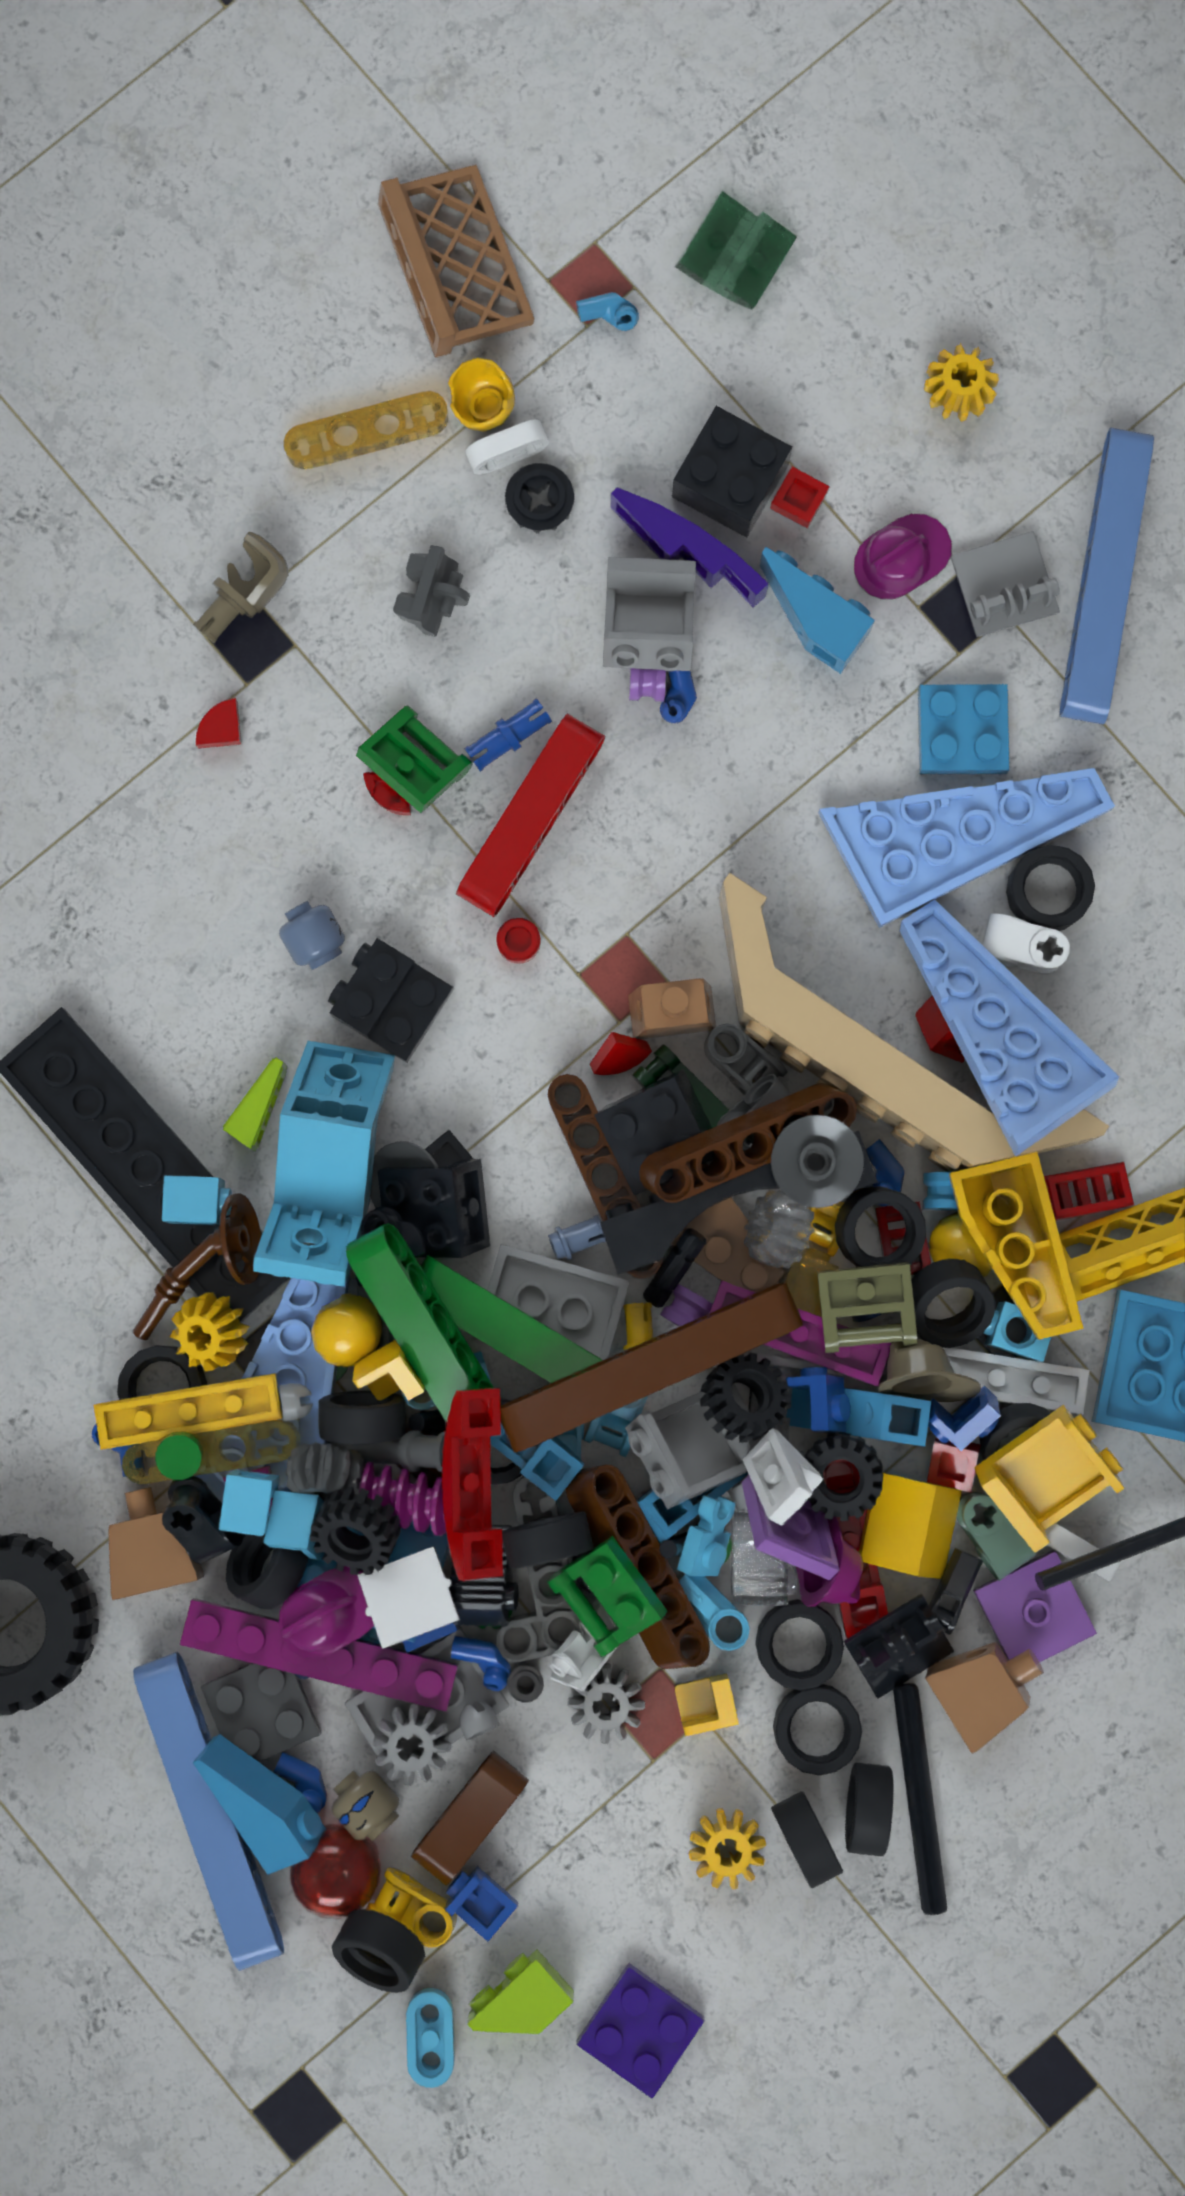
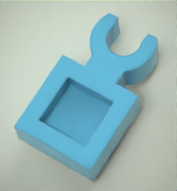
M703 1496L698 1510L699 1524L698 1526L689 1527L677 1570L689 1576L719 1575L720 1568L727 1556L726 1548L731 1535L724 1528L734 1514L735 1502L722 1496H718L717 1500L709 1496Z

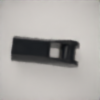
M956 1547L929 1603L931 1611L944 1628V1633L948 1635L953 1632L965 1601L983 1563V1560ZM944 1594L956 1599L952 1611L939 1606Z

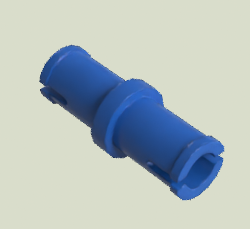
M534 699L532 703L506 721L501 718L495 722L496 728L464 748L470 758L484 749L488 750V752L473 761L480 772L512 749L515 752L520 749L522 741L552 722L546 711L533 721L529 720L530 717L543 708L537 699Z

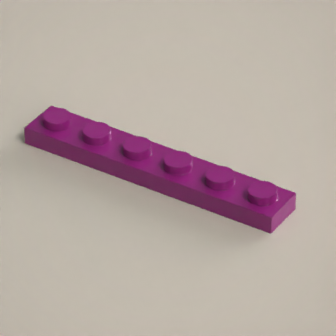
M196 1598L191 1599L180 1641L182 1646L445 1712L449 1706L459 1665L412 1652L407 1653L404 1650L392 1647L382 1649L380 1644L360 1639L319 1659L302 1658L292 1652L282 1639L279 1619Z

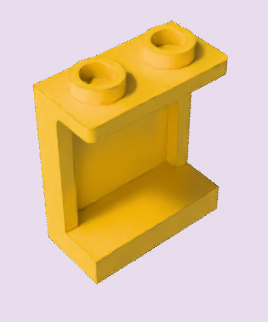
M1064 1404L974 1467L981 1487L1034 1553L1050 1543L1045 1532L1050 1526L1108 1486H1111L1117 1494L1125 1489L1118 1476V1473L1123 1471V1468L1108 1447L1100 1451L1092 1441L1097 1435L1081 1413L1074 1418Z

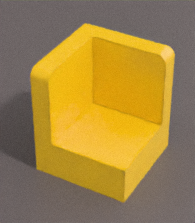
M396 1340L354 1363L353 1383L358 1389L367 1385L377 1400H383L401 1390L409 1401L424 1392V1385Z
M727 1673L675 1685L674 1689L685 1736L739 1725Z

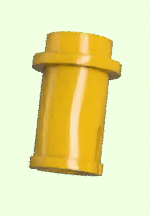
M652 1303L623 1305L627 1334V1345H623V1351L653 1338Z

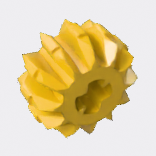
M961 343L955 347L953 355L943 349L939 352L938 362H931L927 368L926 373L930 378L924 383V391L933 394L929 401L930 408L944 406L942 413L944 419L949 418L952 411L957 412L961 423L967 420L969 411L979 417L985 410V404H992L996 397V392L993 388L997 386L999 376L996 373L989 372L994 364L992 358L981 361L978 359L980 355L979 346L972 350L971 355L965 354V349ZM955 379H961L962 385L966 387H961L960 381Z
M206 1292L199 1297H191L186 1300L181 1306V1310L176 1312L171 1319L177 1328L172 1330L169 1337L178 1340L181 1345L176 1354L187 1353L189 1355V1367H197L202 1364L206 1372L213 1371L220 1366L226 1367L233 1363L236 1357H238L237 1354L242 1352L248 1344L242 1335L247 1333L250 1326L240 1323L238 1319L243 1309L237 1308L232 1310L230 1308V1296H223L217 1299L214 1292Z
M718 1808L716 1809L718 1823L713 1825L711 1820L703 1815L699 1820L706 1833L691 1831L690 1840L699 1845V1847L689 1850L688 1854L691 1861H702L696 1869V1874L699 1878L705 1877L713 1871L711 1878L712 1887L719 1888L723 1877L726 1876L728 1877L731 1889L734 1890L738 1889L739 1886L736 1875L742 1873L749 1882L755 1879L754 1872L749 1867V1864L764 1866V1856L755 1851L765 1847L766 1840L763 1836H752L759 1827L755 1819L741 1826L743 1821L742 1810L736 1809L731 1821H726L724 1809ZM725 1839H733L737 1850L735 1855L729 1852V1858L721 1857L719 1847H717L719 1842L726 1845Z

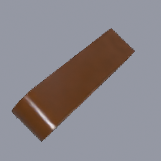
M565 1074L558 1076L552 1081L548 1089L550 1108L601 1220H608L606 1211L627 1203H631L634 1210L641 1208L594 1116L598 1111L582 1079L575 1075ZM571 1085L579 1090L581 1098L577 1105L565 1108L556 1102V1092L562 1086ZM588 1125L598 1131L599 1141L595 1146L585 1149L579 1147L574 1142V1133L579 1127ZM604 1165L612 1167L618 1176L616 1184L606 1190L596 1187L592 1182L594 1170ZM662 1259L655 1262L648 1271L632 1270L627 1272V1274L635 1279L643 1280L650 1278L659 1270Z
M814 1084L651 1154L641 1164L639 1171L640 1181L646 1189L665 1202H680L770 1163L774 1143L783 1131L784 1123L789 1117L794 1116V1121L806 1116L824 1115L825 1105L834 1098L833 1110L827 1116L835 1118L850 1127L856 1118V1103L849 1094L829 1084ZM754 1133L753 1144L749 1149L743 1151L744 1139L749 1134ZM709 1151H713V1161L709 1166L702 1169V1158ZM672 1168V1179L666 1185L660 1186L661 1175L667 1169Z
M607 1464L580 1469L566 1487V1495L574 1512H586L593 1548L613 1536L667 1609V1613L661 1620L639 1633L652 1660L662 1669L689 1668L702 1665L707 1660L710 1652V1642L707 1633L668 1559L661 1555L660 1544L623 1474L615 1466Z

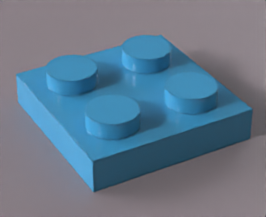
M1008 684L919 686V774L1008 773Z

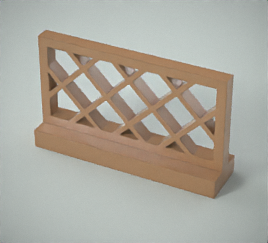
M477 165L403 184L399 183L398 178L381 182L378 206L435 358L451 354L454 346L533 325V313ZM470 181L475 193L470 205L449 195L453 185ZM424 193L438 201L429 216L415 209L409 196ZM443 204L465 214L457 230L435 219ZM477 204H479L481 211L476 209ZM470 217L487 226L490 234L485 243L463 233ZM419 222L422 223V224H424V227H423L422 230H421V227H420ZM430 228L452 239L445 254L427 246L425 238ZM492 241H493V244H494V246H495V249H493L492 247H490ZM457 242L479 253L472 269L450 258ZM485 256L502 265L504 274L499 282L477 272ZM433 261L439 263L437 269ZM444 267L466 277L459 293L442 285L439 277ZM472 281L494 291L487 307L465 297ZM506 281H508L510 288L505 286ZM499 294L515 302L520 314L506 318L492 311ZM448 300L454 302L452 307H450ZM459 305L481 316L477 326L459 331L454 318Z

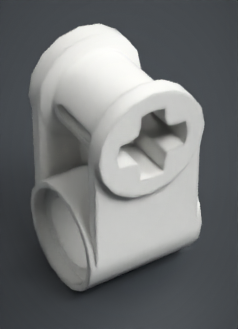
M990 914L982 945L1004 966L1017 967L1039 974H1049L1055 972L1067 960L1070 954V944L1062 932L1031 924L1013 916ZM1045 942L1051 943V951L1057 953L1049 961L1043 960V952L1037 950Z

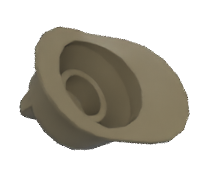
M917 1339V1345L903 1346L902 1341L891 1343L890 1356L887 1361V1380L878 1385V1391L883 1394L904 1395L928 1401L934 1398L937 1402H956L975 1397L981 1392V1384L975 1379L954 1373L946 1352L941 1346Z

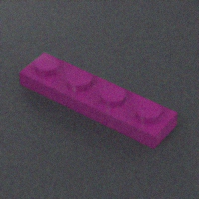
M721 1281L709 1313L752 1295L754 1292ZM798 1309L804 1323L802 1327L763 1344L877 1387L886 1365L891 1343L839 1347V1352L825 1353L822 1317ZM837 1323V1329L849 1328Z

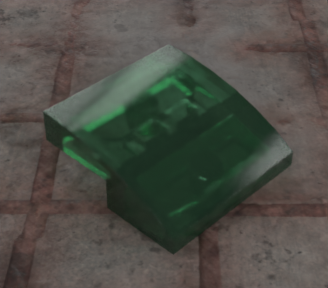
M722 191L716 197L675 267L726 299L753 310L797 236L763 211L756 216Z

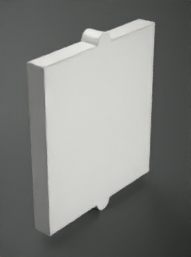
M434 1546L385 1564L384 1568L380 1571L374 1569L372 1574L365 1575L361 1573L358 1575L368 1605L365 1614L372 1617L382 1649L460 1620L449 1589L452 1581L445 1578Z

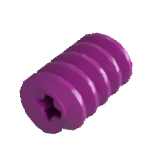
M367 1462L361 1477L359 1492L362 1488L369 1490L368 1497L374 1499L376 1494L383 1497L384 1499L381 1503L383 1507L391 1504L395 1509L392 1516L399 1515L401 1521L398 1527L407 1529L413 1522L414 1528L418 1532L424 1533L431 1525L434 1535L442 1537L446 1533L441 1476H438L433 1487L429 1488L427 1486L426 1473L421 1472L415 1484H410L408 1469H403L396 1481L392 1480L391 1466L385 1465L378 1477L375 1476L374 1463Z

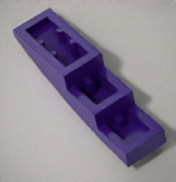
M617 487L611 492L610 508L659 559L680 560L682 558L686 561H696V573L710 588L715 586L724 577L753 608L766 597L769 583L738 554L700 526L658 503Z

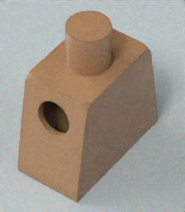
M704 978L641 985L628 995L634 1038L646 1039L707 1032L716 1028L711 985Z
M148 1487L124 1493L130 1520L111 1524L108 1529L112 1600L189 1583L204 1577L201 1564L195 1563L189 1557L185 1548L163 1526V1512L157 1513L152 1488Z
M994 1642L937 1662L928 1668L925 1679L968 1749L973 1754L1029 1708L1031 1697L1024 1684L1042 1675L1044 1671L1031 1649L1008 1660L998 1643Z

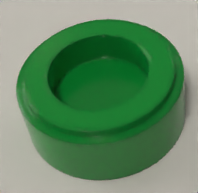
M174 1432L167 1435L160 1442L155 1454L157 1468L165 1477L172 1480L190 1478L197 1472L203 1460L201 1443L195 1436L187 1432Z

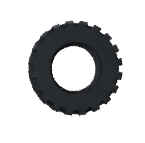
M21 1533L2 1536L0 1534V1580L17 1581L33 1592L45 1614L46 1633L42 1647L30 1660L16 1666L6 1667L0 1665V1716L13 1715L20 1710L28 1711L63 1691V1688L73 1682L82 1672V1664L90 1659L94 1649V1645L91 1644L92 1636L98 1633L99 1619L93 1618V1608L98 1606L95 1592L91 1594L88 1592L85 1582L90 1579L83 1568L77 1570L71 1563L74 1557L65 1549L60 1551L54 1549L52 1541L42 1537L36 1539L28 1538V1534Z

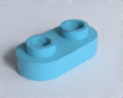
M425 1988L413 1995L406 2012L407 2067L411 2078L417 2084L427 2088H434L444 2084L453 2071L455 2061L454 2015L452 2002L446 1993L437 1988ZM428 2004L435 2005L439 2010V2014L435 2018H427L424 2016L422 2008ZM428 2052H435L440 2057V2062L437 2065L430 2066L425 2063L423 2056Z

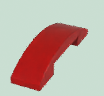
M500 1388L457 1390L447 1420L442 1460L443 1510L451 1557L458 1579L462 1581L503 1576L502 1529L492 1527L490 1436L501 1435Z
M840 1459L829 1463L823 1473L826 1485L836 1493H848L854 1490L860 1480L858 1469L847 1460ZM867 1510L864 1511L863 1516L857 1519L855 1516H851L848 1521H840V1517H837L843 1539L858 1552ZM863 1562V1570L860 1577V1599L852 1604L847 1602L838 1603L846 1638L853 1636L888 1614L878 1566Z

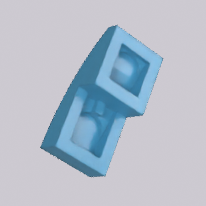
M502 1424L501 1435L490 1436V1444L522 1469L520 1473L555 1501L585 1464L558 1437H553L531 1448L515 1453L512 1450Z

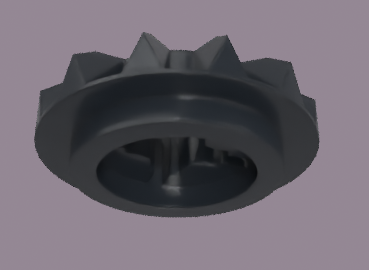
M534 463L524 466L511 477L507 484L505 503L508 514L511 515L520 528L531 529L537 534L543 530H556L558 525L565 519H569L573 508L574 490L571 481L563 471L549 464ZM549 486L547 501L551 506L540 504L537 509L534 508L531 512L532 497L528 492H534L539 495Z

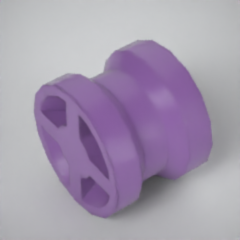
M631 668L629 700L638 701L642 697H652L655 702H664L666 671Z
M678 1284L673 1291L675 1297L670 1306L664 1307L660 1313L665 1319L677 1326H681L709 1314L713 1303Z

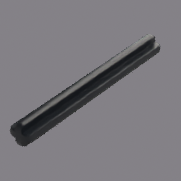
M902 1683L894 1686L893 1694L921 1909L925 1915H939L945 1913L948 1908L919 1688L915 1683Z

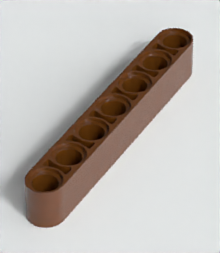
M787 1283L775 1284L501 1405V1424L513 1452L526 1450L802 1327L804 1325Z

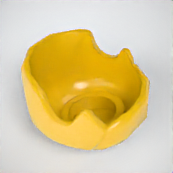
M479 357L461 363L450 376L448 381L451 390L450 407L456 418L470 430L486 432L504 424L514 408L515 392L509 376L493 360Z
M959 1212L951 1214L938 1222L931 1232L929 1241V1252L932 1261L936 1262L944 1259L965 1260L976 1266L983 1277L988 1276L992 1267L960 1219Z
M343 1294L338 1299L324 1305L316 1315L311 1329L314 1349L327 1363L336 1367L354 1366L355 1362L375 1352L382 1335V1320L376 1307L367 1298L353 1294Z

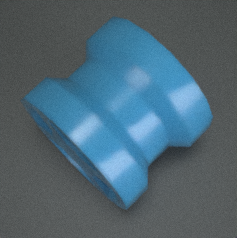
M952 1172L923 1173V1183L927 1186V1197L923 1199L924 1210L958 1211L949 1173Z

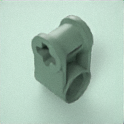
M970 1492L961 1497L956 1519L976 1547L975 1550L985 1566L998 1581L1036 1555L988 1495L980 1492ZM976 1504L988 1508L983 1513L986 1519L984 1523L971 1520L976 1515L973 1509Z

